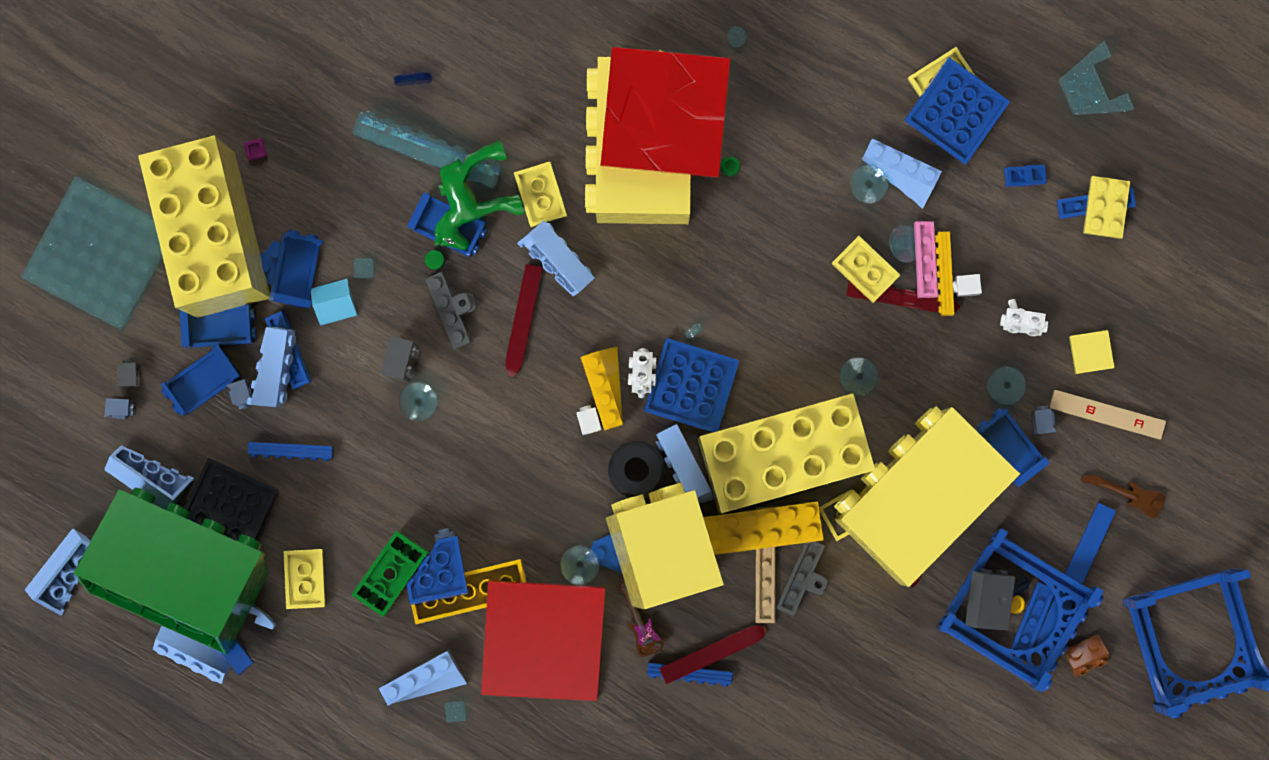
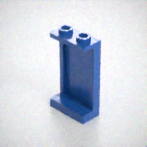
M424 192L407 227L435 241V226L450 209V206ZM478 219L464 223L459 227L461 234L469 241V247L466 250L446 247L471 258L472 254L476 255L478 252L480 238H484L488 231L487 223Z
M288 230V232L282 233L269 301L301 308L311 307L312 301L309 298L319 247L323 244V240H319L317 235L307 234V237L301 236L300 232L295 230Z
M245 304L199 318L180 310L182 347L196 348L211 347L217 344L221 346L254 344V339L257 338L256 327H253V320L256 319L255 309L252 308V305Z
M217 344L212 348L211 352L169 381L161 383L163 387L161 391L167 399L170 398L174 403L172 407L178 415L187 416L225 390L227 384L238 381L242 378V375L222 346Z
M999 408L991 414L992 419L988 422L983 420L976 426V431L1020 473L1013 481L1016 487H1020L1050 463L1034 447L1010 416L1008 409L1001 410Z

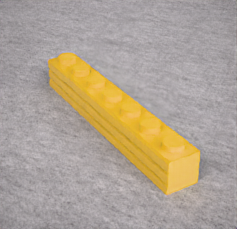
M950 231L938 232L935 235V243L937 242L936 254H938V259H936V266H938L937 278H939L937 285L940 292L938 294V301H940L938 312L941 313V316H953L954 298Z

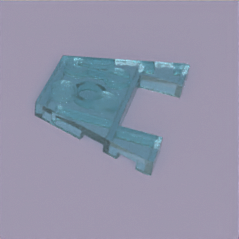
M1105 41L1101 42L1058 80L1073 116L1126 112L1134 109L1128 93L1109 100L1095 70V64L1111 58Z

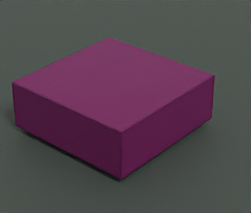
M263 138L244 142L249 162L268 157Z

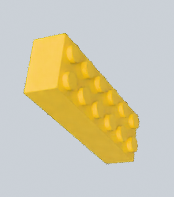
M819 502L703 517L714 555L824 540Z
M522 559L465 572L468 594L411 605L415 624L486 608L488 580L527 583Z

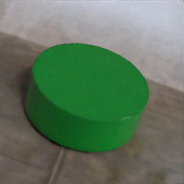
M726 157L722 161L721 169L725 175L735 176L740 171V162L735 157Z
M432 250L426 254L425 263L430 269L438 270L444 265L445 260L441 252Z

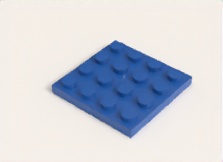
M947 57L904 121L966 165L1010 101L953 59Z
M666 338L655 373V386H651V393H649L644 412L712 433L717 432L740 360Z

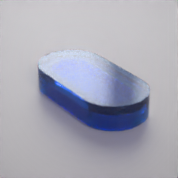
M430 73L404 74L394 77V85L396 86L432 82V74Z

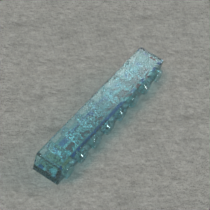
M370 111L365 113L359 112L351 132L356 137L439 169L445 165L452 164L457 158L463 163L466 156L469 155V153L464 152L465 148L458 145H454V147L448 146L445 140L437 138L435 141L429 138V134L421 131L417 134L411 131L412 128L401 124V127L394 125V121L385 117L383 120L376 118L377 115ZM494 159L482 161L473 168L468 180L495 190L503 172V167L500 166L499 161Z

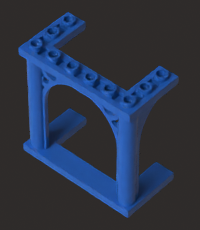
M1000 528L995 530L936 629L950 634L1029 683V687L1039 692L1047 691L1053 682L1050 680L1052 675L1049 674V671L1052 673L1057 667V658L1059 655L1063 656L1068 648L1066 644L1069 639H1073L1077 634L1078 629L1076 627L1079 622L1083 623L1088 616L1087 609L1094 608L1095 606L1098 607L1104 598L1102 596L1104 591L1098 587L1087 588L1005 538L1008 532ZM993 551L1042 580L1054 594L1058 607L1055 628L1043 643L1027 650L1005 648L972 627L965 625L964 622L955 616L956 611L970 590L972 571L980 572V568L985 566ZM1061 590L1063 594L1066 592L1069 595L1060 598L1059 591ZM1066 600H1073L1076 606L1074 609L1067 611L1062 608V604ZM1064 614H1072V616L1066 618L1067 622L1062 620ZM1058 632L1059 637L1056 638L1054 636V633ZM1045 646L1049 647V651H1046L1047 657L1042 652ZM1033 652L1039 653L1041 657V664L1039 666H1035L1031 662ZM1022 654L1026 655L1027 664L1023 662L1024 660L1019 659Z
M1232 568L1122 599L1124 607H1128L1155 696L1156 703L1153 706L1156 712L1167 717L1178 718L1183 716L1182 713L1187 712V709L1191 708L1193 703H1209L1211 698L1223 699L1229 697V693L1236 692V694L1247 692V688L1250 687L1269 692V670L1257 648L1238 581L1251 577L1249 570ZM1219 582L1235 635L1234 656L1229 666L1213 679L1200 682L1182 679L1175 675L1162 659L1147 606L1156 604L1155 600ZM1242 656V661L1245 660V664L1238 662V657ZM1235 666H1239L1245 671V675L1241 678L1236 677L1232 669ZM1229 675L1235 681L1226 680V683L1224 677ZM1167 676L1173 678L1169 685H1167V682H1169L1166 678ZM1181 682L1183 684V691L1180 695L1175 696L1173 694V687ZM1209 682L1212 683V687L1208 688L1207 686ZM1194 686L1195 691L1193 692V690H1190L1188 692V687Z

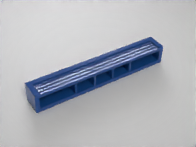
M248 442V454H251V457L263 455V457L270 458V455H273L275 458L287 456V459L299 457V459L306 460V457H309L311 460L323 458V461H330V459H333L334 447Z
M648 662L647 675L650 678L660 676L663 679L659 668L668 664ZM702 668L680 679H685V682L695 680L701 684L709 682L710 685L720 683L721 686L728 687V684L731 685L732 672Z

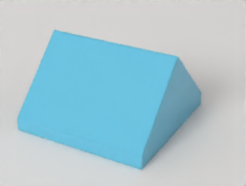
M348 279L311 288L312 305L320 325L358 316Z

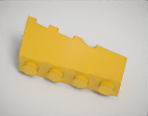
M618 347L582 356L581 360L604 430L607 431L622 426Z

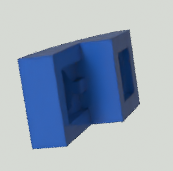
M1045 165L1004 168L1005 187L1047 184Z

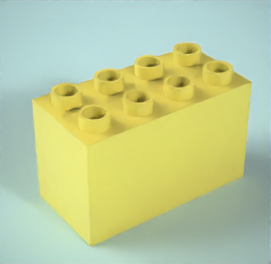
M598 57V68H587L588 99H597V107H587L586 130L587 137H597V146L586 145L587 175H596V184L585 185L586 213H596L597 223L689 224L691 175L600 166L611 57Z
M214 135L138 155L175 308L199 318L269 299L270 292L263 271L260 251L235 152Z
M854 394L703 435L697 439L718 513H725L875 470Z
M935 406L933 409L927 410L915 423L921 432L914 439L909 434L903 435L888 450L894 459L887 466L882 462L879 464L875 463V470L867 472L861 477V480L867 486L859 494L854 490H849L834 505L840 512L834 520L903 586L910 587L1020 475L952 407L941 411Z
M681 482L648 493L651 504L646 505L642 494L611 505L614 515L606 517V521L633 607L647 609L723 585L695 490L685 493Z

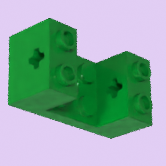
M395 531L352 593V596L380 616H387L397 602V597L430 552L401 531ZM388 568H392L395 571V577L391 580L385 577V571Z

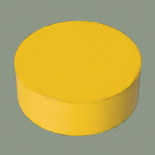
M1016 595L1012 598L1011 613L1018 614L1022 612L1025 607L1024 599Z

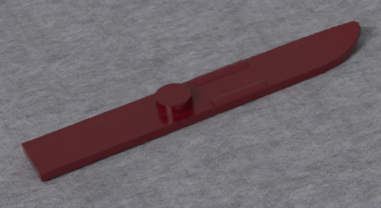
M525 265L505 362L506 372L510 377H514L519 372L523 362L543 267Z
M848 281L847 297L869 300L857 287ZM889 287L875 301L939 313L938 307L940 306L938 297L918 298L917 291ZM954 301V312L960 309V305Z
M763 626L748 627L663 666L659 670L667 685L757 643L765 636L767 629Z

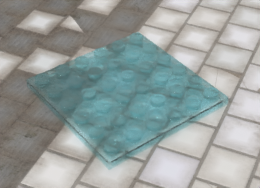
M74 177L25 267L21 278L123 331L163 257L154 218L89 183Z

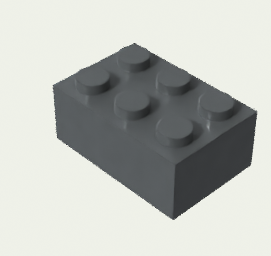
M390 336L381 374L409 383L410 379H414L416 368H414L415 360H419L421 353L419 345L413 341Z

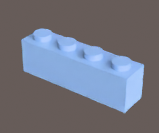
M874 139L870 141L862 158L864 162L888 179L891 184L904 192L907 197L915 201L922 209L942 172Z
M545 221L538 224L517 243L521 248L523 246L527 247L530 250L529 255L533 259H539L547 272L554 273L556 275L555 280L572 296L578 294L594 279L592 271L579 261L578 255L567 247L565 240L558 237L554 232V228Z
M266 327L260 349L263 356L257 362L256 369L258 375L256 380L252 381L251 388L254 391L252 398L248 397L247 404L269 407L284 406V403L287 401V384L290 381V365L293 362L292 350L296 342L295 330Z
M677 424L656 434L658 438L656 444L660 452L664 450L667 456L664 460L668 468L673 467L675 471L673 477L676 483L682 482L685 493L695 490L699 504L714 500L712 491Z
M122 445L110 455L104 469L132 490L136 487L152 494L155 497L153 503L165 510L169 503H178L194 480L189 475L185 477L178 474V470L173 468L169 470L160 466V462L155 460L149 461L144 458V455Z
M75 529L69 532L26 587L25 591L33 601L62 616L66 601L69 602L72 596L71 591L74 585L79 582L73 573L91 542L87 536Z
M161 626L155 639L153 650L160 655L173 659L178 664L191 668L192 671L200 673L212 681L220 684L223 683L232 667L221 652Z
M450 650L380 687L379 690L387 705L465 685L467 682Z

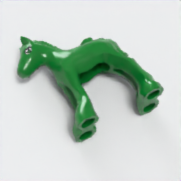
M501 140L485 145L478 151L467 155L463 163L457 158L452 164L445 165L440 169L439 175L441 176L442 184L438 186L441 195H446L450 209L435 226V246H449L466 250L469 247V241L459 231V227L462 224L476 221L496 211H508L515 215L525 214L519 194L500 197L486 202H477L474 193L467 184L471 171L480 162L487 159L507 160Z

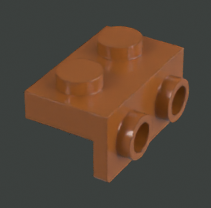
M1098 634L1068 647L1064 653L1074 676L1085 675L1091 669L1103 667L1109 661V652Z

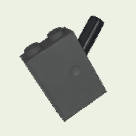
M980 568V572L972 571L965 625L981 629L1008 630L1012 598L1027 590L1030 583L1026 578L1015 582V576L1008 575V571L996 570V573H992L990 569Z

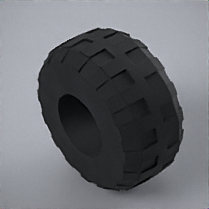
M630 441L621 445L614 451L608 464V475L613 487L619 493L629 498L642 494L644 497H648V493L658 490L664 481L666 472L665 462L661 453L653 445L643 441ZM641 458L647 463L649 472L644 480L635 482L626 476L625 466L629 460Z

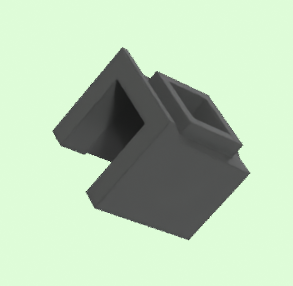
M133 359L122 360V363H119V366H117V379L120 380L117 387H141L140 364L134 363Z

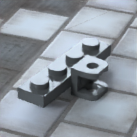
M439 272L426 278V283L453 349H458L472 343V338L462 315H466L478 307L472 293H462L454 296L444 272Z
M816 541L804 544L776 609L795 616L806 590L816 595H823L828 580L822 575L815 573L814 570L825 545ZM818 581L822 583V587L819 589L815 587V583Z

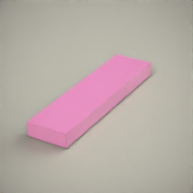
M934 221L914 222L918 298H937L938 285Z

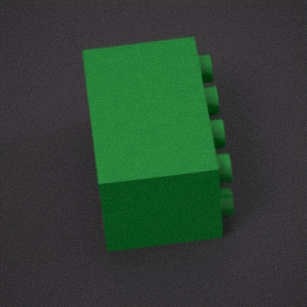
M134 487L131 494L119 489L73 574L87 593L228 655L269 574L264 559L265 554L259 550L261 543L243 534L235 541L224 535L226 531L224 526L210 519H205L202 525L194 523L188 519L191 513L179 505L169 503L166 510L160 508L153 503L155 497L140 488Z

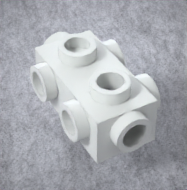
M1015 299L1008 301L1010 308H1007L1005 315L1002 314L1000 326H1003V330H1008L1010 333H1027L1029 336H1041L1042 332H1047L1048 321H1045L1046 314L1025 311L1022 308L1018 309Z
M641 348L638 351H633V357H629V368H633V372L628 375V385H632V392L638 393L639 398H644L646 393H651V386H655L656 374H652V369H656V358L653 357V352Z

